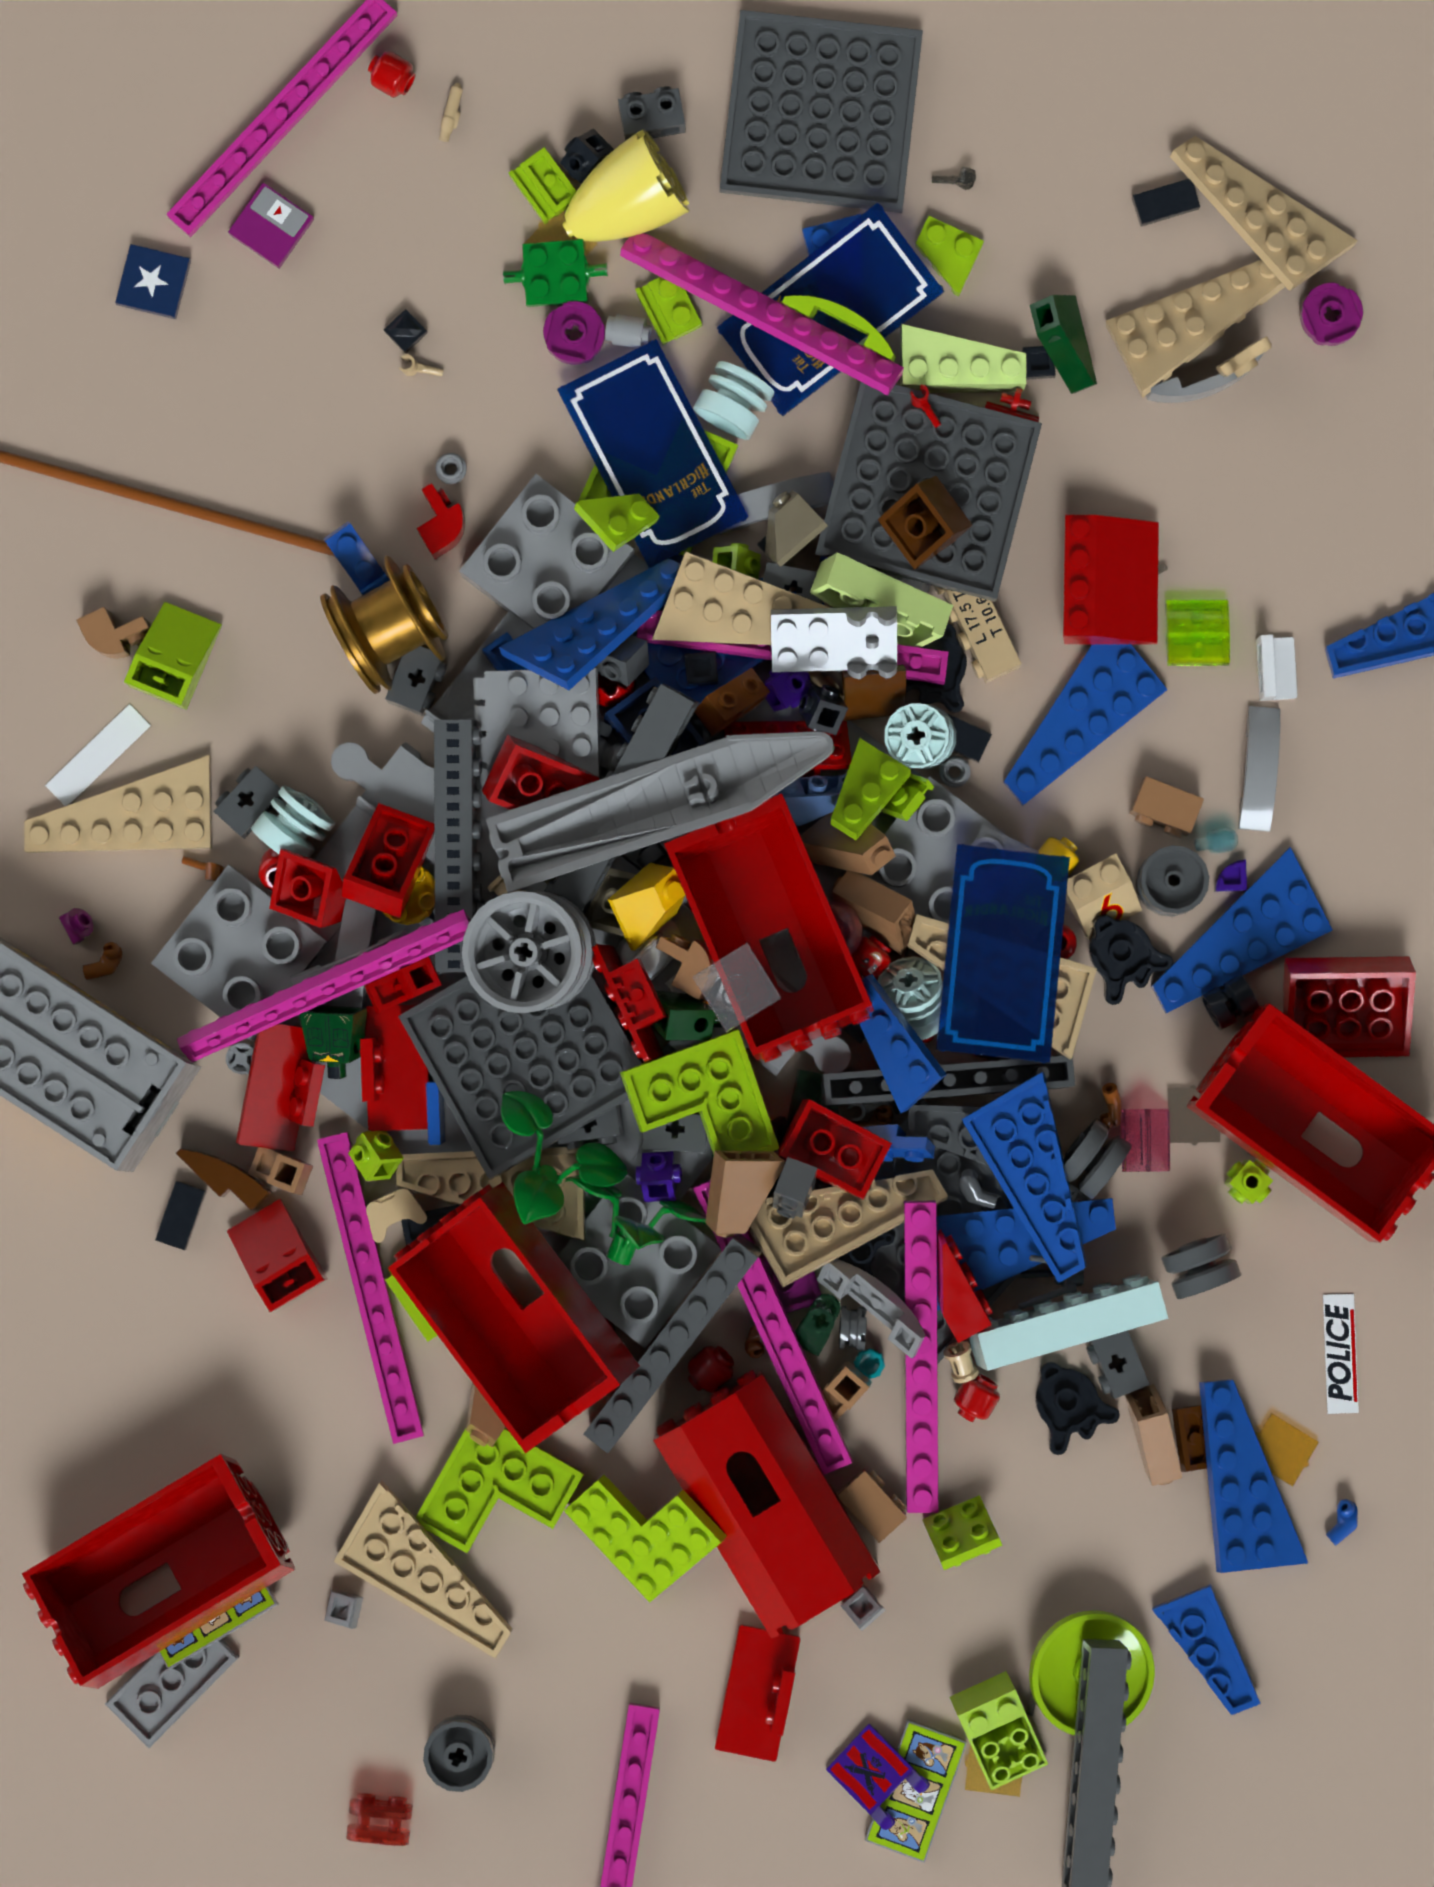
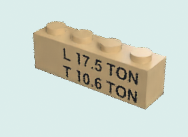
M934 586L937 594H943L947 603L953 605L949 620L951 623L956 622L961 633L957 634L958 639L965 651L970 650L974 658L971 666L978 679L983 677L986 684L1020 668L1022 663L992 601Z

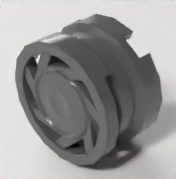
M841 1306L839 1349L844 1350L845 1345L849 1344V1347L865 1351L867 1317L865 1315L867 1310L864 1307H858L857 1310H846V1306Z

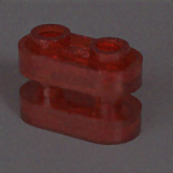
M357 1793V1798L350 1799L349 1814L358 1816L357 1823L347 1825L346 1839L354 1842L392 1846L409 1845L410 1830L401 1828L402 1820L412 1819L413 1805L407 1803V1798L401 1796H389L388 1800H378L374 1794ZM370 1817L389 1819V1826L371 1825Z

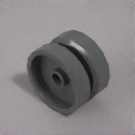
M1171 845L1157 850L1143 861L1137 872L1136 888L1139 899L1147 909L1161 916L1174 917L1187 913L1202 902L1208 891L1210 877L1207 866L1198 853L1187 847ZM1170 875H1172V879L1178 880L1176 886L1169 884L1168 878Z
M1097 1118L1076 1138L1063 1159L1068 1182L1076 1180L1084 1170L1086 1171L1078 1184V1190L1090 1199H1093L1107 1184L1132 1147V1144L1120 1135L1113 1137L1102 1147L1109 1135L1110 1127Z
M1226 1234L1195 1240L1161 1257L1167 1273L1176 1274L1186 1270L1188 1272L1177 1277L1171 1283L1177 1299L1187 1298L1208 1291L1242 1275L1236 1260L1225 1259L1215 1262L1216 1259L1228 1254L1231 1250Z
M455 1715L445 1718L434 1727L424 1747L423 1762L429 1777L436 1785L447 1791L463 1792L475 1788L485 1780L494 1762L496 1745L492 1732L482 1721L472 1716ZM457 1748L463 1749V1755L465 1756H457L455 1754Z

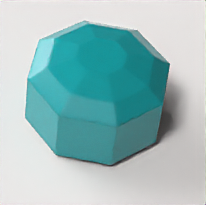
M872 1348L859 1351L854 1360L855 1367L869 1379L880 1376L885 1367L882 1354Z

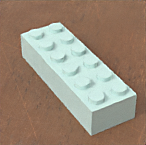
M1140 1274L1123 1278V1284L1111 1286V1283H1104L1094 1286V1292L1089 1294H1082L1081 1291H1077L1076 1293L1064 1295V1301L1052 1303L1051 1300H1047L1034 1305L1033 1310L1022 1311L1019 1308L1004 1312V1318L992 1320V1317H989L992 1325L969 1337L975 1363L977 1366L989 1371L1169 1319L1159 1282L1148 1279V1276L1141 1277Z

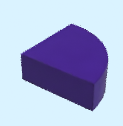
M1246 859L1233 862L1221 871L1216 880L1214 892L1247 891Z

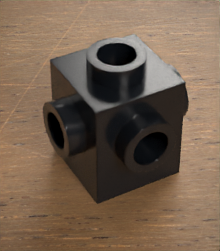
M593 128L578 137H574L566 145L564 150L567 153L560 164L568 170L571 177L582 184L591 171L614 148Z
M811 684L807 694L802 696L799 703V713L808 728L833 735L837 734L848 710L847 705L840 696V692L829 685L818 687Z

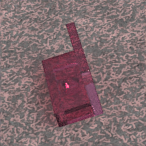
M1122 1109L1121 1136L1132 1144L1129 1153L1122 1162V1172L1170 1171L1169 1110Z

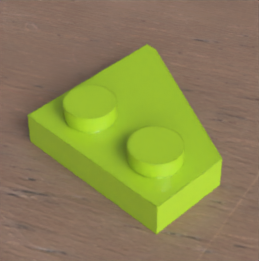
M928 216L915 247L930 261L932 268L937 274L941 275L948 283L954 295L959 297L984 241Z
M640 494L580 500L574 507V510L613 552L657 523L660 517Z

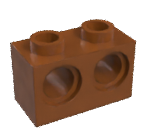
M750 668L707 695L694 713L713 736L756 709L770 691L756 672Z

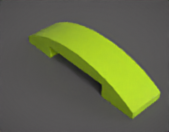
M784 297L782 303L785 306L812 320L817 311L820 310L868 336L864 347L893 362L895 361L896 356L883 336L867 320L852 310L835 302L817 297Z

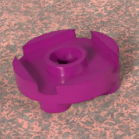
M1324 283L1315 287L1301 305L1300 321L1302 328L1308 337L1320 346H1336L1347 342L1354 336L1363 318V305L1358 295L1350 288L1347 289L1344 286H1339L1338 283ZM1327 307H1331L1332 311L1338 310L1339 315L1336 317L1335 322H1331L1330 319L1324 317Z
M570 301L549 313L544 323L543 335L551 355L563 363L578 365L591 362L600 352L605 341V327L601 317L593 307L583 302ZM573 326H579V332L583 333L582 337H578L576 341L570 340V336L566 334V330H572Z

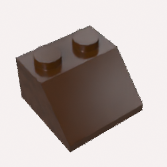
M937 476L917 483L877 519L913 569L918 568L954 543L973 526Z

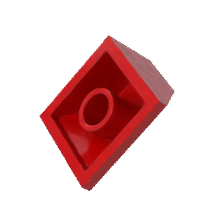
M280 849L269 909L319 928L341 922L346 898L342 897L343 882L337 869L292 851Z

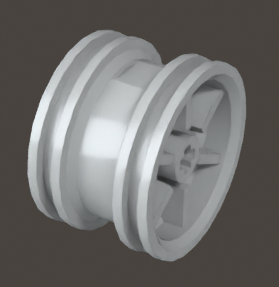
M516 891L505 893L489 900L476 912L469 922L463 938L462 959L470 984L484 1000L494 1007L507 1012L530 1013L557 1008L571 1001L583 990L590 980L594 969L592 961L594 953L591 947L596 945V941L587 917L578 906L565 897L543 891ZM517 915H522L525 918L526 923L523 927L515 925L514 918ZM548 922L554 923L556 931L553 934L545 931V925ZM497 938L502 939L505 943L504 948L500 951L493 948V941ZM528 944V949L533 951V954L530 957H526L525 960V954L521 953V948L527 947ZM559 952L565 956V961L561 965L555 962L556 954ZM511 969L514 972V977L511 981H505L502 978L504 970ZM536 976H541L544 979V985L541 988H536L533 984Z

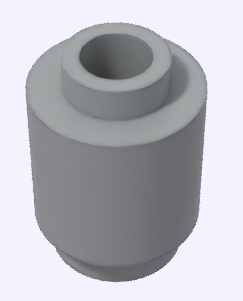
M617 314L616 317L609 316L606 324L605 340L612 341V344L617 346L642 349L644 343L649 344L652 326L647 325L646 318Z

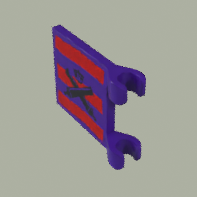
M868 1724L826 1769L883 1830L891 1829L895 1824V1819L881 1805L905 1779L918 1793L925 1792L930 1786V1783L871 1724Z

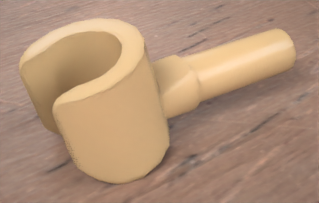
M409 354L401 356L403 360L412 362V366L408 369L399 367L406 376H414L417 372L441 377L443 375L444 369L418 363Z

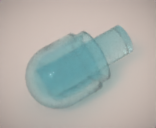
M1228 827L1213 829L1211 832H1207L1206 837L1194 840L1196 851L1209 849L1210 853L1215 854L1230 852L1238 844V835L1233 829Z

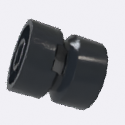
M1241 974L1225 982L1224 989L1216 987L1201 995L1210 1018L1219 1030L1235 1023L1237 1016L1245 1018L1254 1013L1259 1007L1252 989ZM1229 1001L1231 1007L1228 1008L1225 1002Z

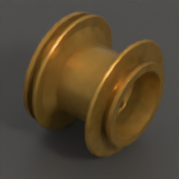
M387 555L384 556V565L390 581L353 601H350L342 590L335 585H332L330 588L331 597L327 593L320 596L323 610L337 640L360 678L374 694L381 691L380 685L387 690L392 689V680L387 665L424 644H427L439 660L444 661L445 652L439 637L442 640H446L449 637L432 599L414 570L408 564H405L402 567V572L395 561Z

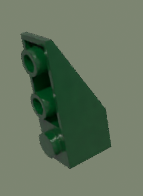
M1051 295L1031 304L1030 309L1036 334L1070 393L1075 394L1096 385L1097 380L1076 295Z

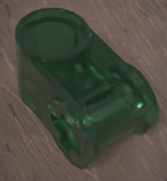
M821 1294L817 1296L805 1318H802L795 1331L802 1349L817 1357L825 1346L834 1327L835 1320L840 1313V1302L833 1295Z

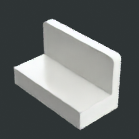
M1260 635L1256 639L1260 701L1297 698L1294 638H1273V635Z

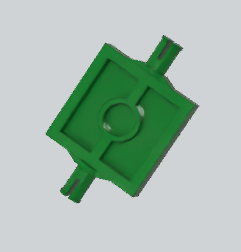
M579 239L522 244L523 263L521 270L503 271L504 284L522 282L525 288L526 306L539 307L563 305L570 301L588 303L590 277L608 276L607 263L589 265L585 255V241Z

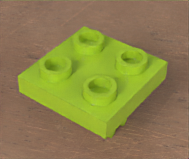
M980 1495L922 1519L944 1570L953 1566L958 1567L967 1560L982 1554L986 1555L991 1553V1550L1002 1546Z

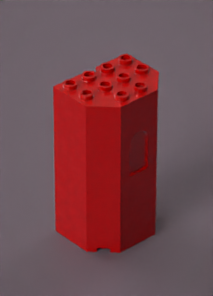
M782 793L769 798L750 812L694 830L664 843L750 1050L756 1060L762 1059L766 1063L781 1057L782 1052L794 1049L796 1053L813 1046L812 1040L823 1036L825 1040L842 1034V1027L851 1023L856 1025L870 1019L869 1013L873 1012L874 1008ZM787 928L807 973V981L804 987L793 993L785 992L778 986L759 940Z
M1270 1003L1259 1006L1251 1016L1253 1020L1251 1022L1248 1021L1237 1031L1199 1083L1196 1090L1200 1093V1096L1197 1098L1193 1095L1186 1107L1367 1241L1381 1243L1383 1239L1388 1241L1398 1228L1395 1222L1400 1215L1406 1216L1414 1207L1417 1201L1413 1198L1415 1192L1419 1188L1425 1190L1434 1179V1174L1432 1173L1434 1170V1124ZM1318 1112L1360 1143L1362 1156L1356 1165L1343 1167L1301 1137Z
M503 1182L494 1188L488 1184L473 1194L463 1204L439 1220L437 1224L430 1227L418 1236L416 1240L394 1255L397 1261L388 1267L394 1278L525 1453L617 1388L640 1367L534 1223L530 1222L525 1225L522 1223L515 1206L514 1196ZM505 1248L513 1251L544 1292L543 1295L525 1308H523L494 1269L492 1259L498 1249Z
M752 1369L737 1378L739 1383L737 1386L730 1390L727 1386H724L710 1395V1403L702 1407L700 1402H697L683 1411V1418L679 1421L674 1422L673 1418L659 1425L653 1441L681 1488L726 1534L727 1537L717 1548L771 1638H774L784 1632L781 1627L786 1625L788 1629L792 1630L855 1593L862 1587L864 1583L863 1577L866 1576L870 1580L880 1573V1569L763 1372L755 1373ZM740 1451L748 1452L756 1458L780 1498L779 1502L754 1517L726 1470L728 1459L734 1453Z
M223 1454L217 1455L22 1573L26 1581L23 1583L24 1590L31 1600H36L40 1608L37 1613L42 1624L46 1628L50 1626L53 1628L56 1638L52 1639L53 1646L60 1656H65L69 1664L67 1672L74 1684L77 1685L79 1683L82 1687L99 1689L295 1570L291 1558H285V1555L290 1550L284 1536L259 1490L247 1477L241 1478L240 1475L244 1471L237 1460ZM168 1563L181 1590L139 1615L130 1616L126 1614L120 1606V1597L124 1589Z

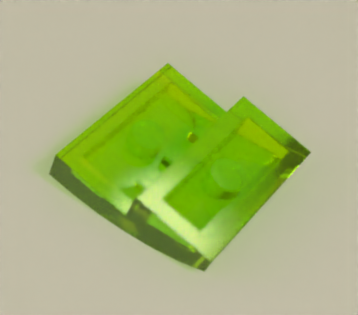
M1166 600L1167 634L1165 641L1167 666H1229L1230 624L1228 600Z

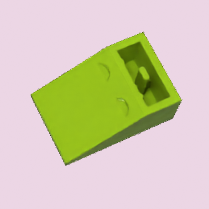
M164 602L135 653L124 683L130 688L187 710L222 624Z
M1007 1671L949 1697L991 1790L1048 1765Z

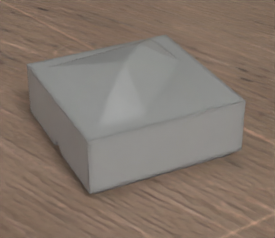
M865 1585L840 1605L861 1631L886 1611Z
M331 1590L324 1621L355 1629L363 1597L340 1590Z

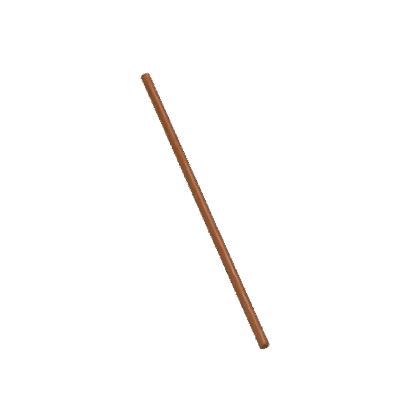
M0 450V463L335 557L323 540Z

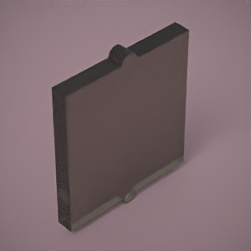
M1191 1085L1190 1088H1168V1143H1191L1193 1146H1196L1198 1143L1220 1142V1131L1186 1107L1193 1095L1197 1098L1200 1096L1196 1086Z

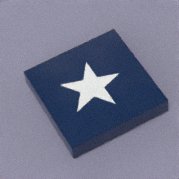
M130 244L115 301L116 305L177 319L191 264L190 258Z

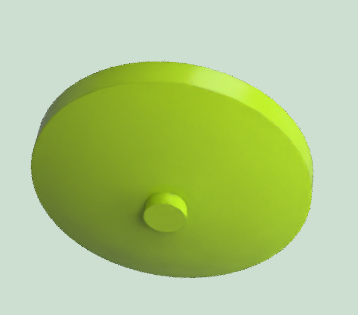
M1089 1610L1077 1612L1061 1619L1042 1636L1030 1662V1689L1039 1710L1058 1729L1075 1736L1083 1639L1120 1640L1128 1648L1132 1658L1131 1668L1126 1672L1129 1696L1128 1700L1124 1701L1123 1706L1127 1726L1144 1709L1154 1685V1659L1147 1641L1131 1623L1110 1612Z

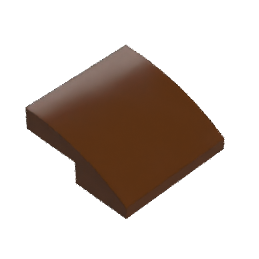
M904 664L897 665V673L891 678L880 676L877 670H868L866 676L862 679H855L847 671H842L843 691H841V697L848 707L843 721L891 716L900 707L905 706L906 669Z
M1201 1405L1172 1409L1181 1472L1207 1469Z

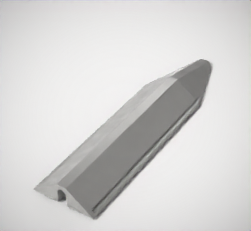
M819 731L726 735L727 737L488 817L486 822L490 832L489 837L492 847L499 857L498 867L501 878L504 879L507 893L750 812L828 758L834 751L833 740L828 734Z

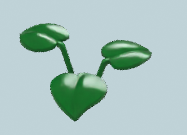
M510 1091L502 1095L501 1117L507 1128L520 1136H531L535 1132L537 1134L535 1159L532 1166L533 1171L529 1170L520 1173L513 1186L515 1206L524 1225L555 1215L561 1210L564 1204V1194L558 1184H561L563 1179L575 1170H579V1178L584 1184L595 1188L613 1186L626 1177L628 1171L625 1164L610 1148L600 1143H587L581 1146L576 1153L578 1163L572 1164L560 1175H557L556 1170L550 1165L541 1166L542 1129L550 1127L553 1122L551 1109L541 1098L528 1092Z
M579 1175L567 1177L565 1182L572 1181L589 1194L609 1199L612 1202V1230L609 1237L613 1238L606 1256L622 1265H630L636 1249L639 1250L647 1245L658 1244L664 1241L665 1237L653 1228L664 1214L672 1213L680 1219L706 1224V1216L691 1205L677 1199L676 1201L660 1200L659 1203L663 1207H661L648 1225L637 1223L630 1218L618 1216V1197H621L622 1192L614 1185L605 1188H595L584 1184L580 1180Z

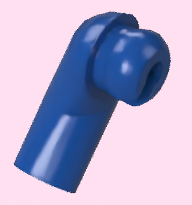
M1343 1499L1337 1505V1524L1326 1533V1536L1335 1546L1357 1528L1358 1509L1354 1502Z

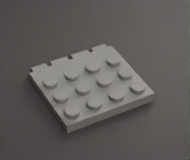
M598 668L591 670L570 690L530 670L484 671V677L473 678L474 700L485 699V706H474L476 726H481V731H486V737H482L481 745H476V758H481V762H487V768H482L481 776H476L477 789L482 790L507 734L538 746L601 779Z

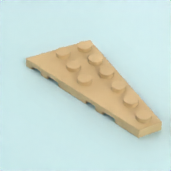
M1196 136L1174 149L1170 155V158L1289 291L1349 251L1358 241Z
M1259 260L1106 320V328L1141 397L1144 398L1151 392V388L1161 380L1163 382L1172 376V371L1184 362L1188 363L1222 337L1227 328L1234 323H1240L1246 318V314L1257 305H1263L1285 286L1262 260Z
M685 552L652 640L771 645V610L830 607Z
M207 755L25 820L24 852L212 849L211 756Z
M916 914L907 946L951 976L955 925ZM960 927L955 980L1040 1039L1048 953ZM1052 955L1044 1042L1070 1060L1073 1057L1097 968Z
M567 1147L545 1148L541 1151L540 1165H550L556 1170L557 1175H560L572 1164L578 1163L576 1153L579 1148L568 1150ZM474 1151L402 1154L404 1159L396 1169V1185L399 1188H406L410 1191L457 1205L463 1204L465 1200L488 1184L494 1188L503 1182L514 1196L513 1186L517 1176L524 1171H533L532 1166L535 1155L490 1180ZM579 1170L573 1171L567 1177L579 1175ZM564 1178L562 1183L558 1184L564 1194V1204L561 1210L555 1215L535 1220L533 1223L537 1228L585 1241V1191L572 1181L565 1182L566 1178Z
M932 1169L897 1175L889 1179L877 1181L874 1179L864 1200L835 1186L813 1190L802 1218L795 1216L794 1219L778 1214L777 1209L773 1208L774 1197L766 1198L749 1228L782 1287H785L904 1223V1201L936 1200L937 1205L947 1200L948 1195Z
M381 1480L334 1562L496 1659L513 1628Z

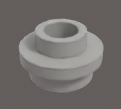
M444 454L436 463V474L446 484H456L466 475V463L458 454ZM448 465H455L457 471L454 474H448L446 472Z
M957 756L946 759L941 764L939 770L942 782L953 788L963 786L968 781L971 773L967 761ZM951 767L959 768L960 776L957 778L951 777L949 769Z

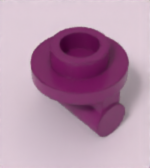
M73 908L59 917L73 945L80 943L93 932L92 918L83 909Z

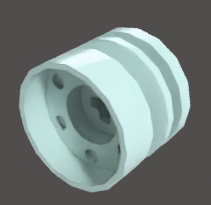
M718 361L715 367V372L718 375H711L709 378V383L718 392L708 389L702 390L693 410L716 428L734 437L749 440L759 423V419L750 409L765 412L767 404L764 401H771L774 396V390L751 371L725 361Z
M911 703L900 707L890 716L885 727V744L889 754L906 767L931 769L941 765L951 756L956 745V729L952 719L944 710L929 704ZM916 728L925 733V737L920 739V744L918 741L912 740V735L917 731Z
M283 785L278 793L286 802L275 797L270 802L279 815L276 816L264 811L251 829L260 840L278 854L280 849H286L310 858L316 849L307 839L308 836L323 841L326 835L319 827L330 831L335 822L309 796Z
M901 958L892 962L879 975L877 981L921 1040L928 1039L937 1034L946 1025L948 1005L941 972L934 964L925 958Z

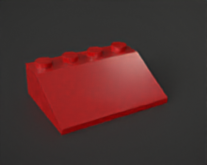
M1065 515L1064 644H1158L1159 522L1104 515Z
M1409 956L1285 958L1283 1013L1342 1057L1410 1056L1416 971Z

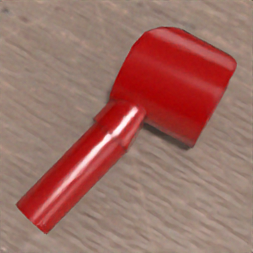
M921 384L920 390L924 397L917 398L911 391V403L916 408H922L936 429L942 424L929 403L928 388Z

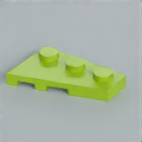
M859 738L831 816L830 825L857 840L911 775V769Z

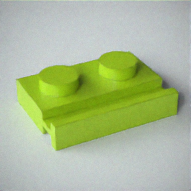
M543 147L519 164L520 166L515 170L508 172V174L545 225L551 218L558 216L568 208L576 190L546 148Z
M658 277L648 282L647 285L635 289L662 346L702 327V322L685 289L662 277Z
M911 773L907 781L881 812L908 821L925 800L924 794L928 789L932 791L934 786L928 779Z

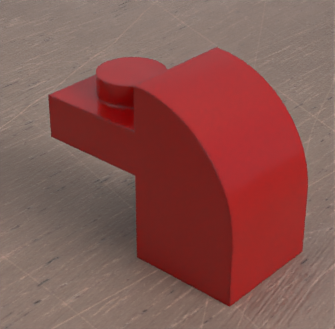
M431 483L421 490L436 516L416 529L433 558L437 559L460 542L465 531V518L460 504L457 503L448 509L446 506L450 505L451 502L442 488L436 490Z
M428 956L368 983L364 987L376 1014H379L442 984Z

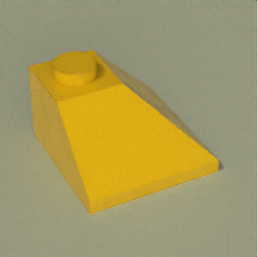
M649 863L607 899L631 950L635 951L677 914L685 893L673 867Z

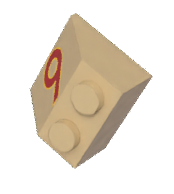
M1117 854L1104 859L1058 885L1087 940L1092 938L1094 932L1093 922L1097 916L1107 914L1113 919L1126 920L1142 911L1131 879Z

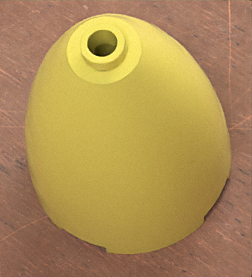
M642 129L616 147L582 182L564 214L566 221L562 223L571 239L576 237L578 240L600 242L632 237L668 224L690 211L686 206L689 204L688 198L672 167H669L661 153L657 154L660 151L659 146L645 130Z

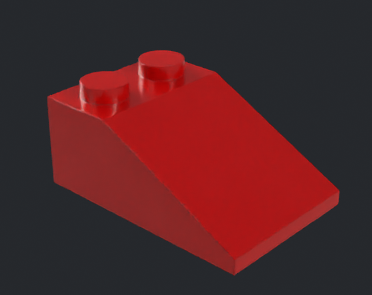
M507 734L481 791L489 802L511 810L597 781L600 778L538 746Z
M378 803L344 875L342 897L401 918L435 833L434 823Z
M807 1099L802 1100L776 1154L785 1162L787 1157L817 1167L816 1178L864 1200L892 1143Z

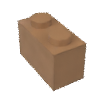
M1146 776L1142 779L1129 814L1136 816L1134 821L1148 827H1152L1154 823L1164 827V833L1181 838L1182 835L1188 836L1191 834L1204 798Z
M863 1468L836 1495L877 1542L880 1543L907 1519L903 1512L907 1507L895 1493L891 1497L888 1496L882 1489L886 1483L874 1470L868 1473Z

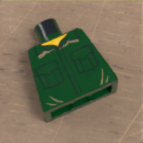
M656 991L667 1017L652 1025L665 1040H709L712 1037L713 1027L725 1028L727 1025V1010L715 1009L706 999L698 1000L684 993Z
M319 1005L299 1014L309 1059L315 1062H327L329 1079L347 1077L346 1063H351L361 1057L360 1039L365 1038L367 1008Z

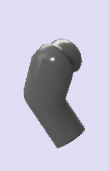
M964 1170L959 1178V1187L968 1202L994 1209L998 1194L981 1189L977 1180L978 1174L975 1170Z

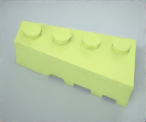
M905 324L901 325L900 366L904 367L901 376V386L921 391L920 385L922 384L928 388L929 393L1015 392L1016 388L1023 389L1022 392H1024L1027 384L1026 353Z
M838 552L821 561L810 591L811 594L834 608L897 606V644L919 648L943 637L953 608L952 604Z

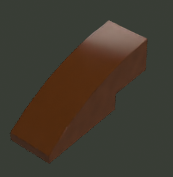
M179 1149L176 1152L219 1197H225L232 1191L250 1210H255L272 1193L257 1178L221 1158L187 1149Z

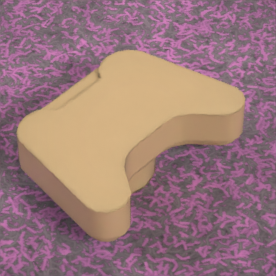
M1266 336L1224 361L1216 369L1223 377L1235 373L1238 378L1259 365L1255 358L1271 349L1272 344Z
M400 1188L373 1200L366 1208L373 1240L378 1243L385 1239L388 1227L403 1219H411L418 1224H423L427 1220L426 1212L412 1192L406 1188Z

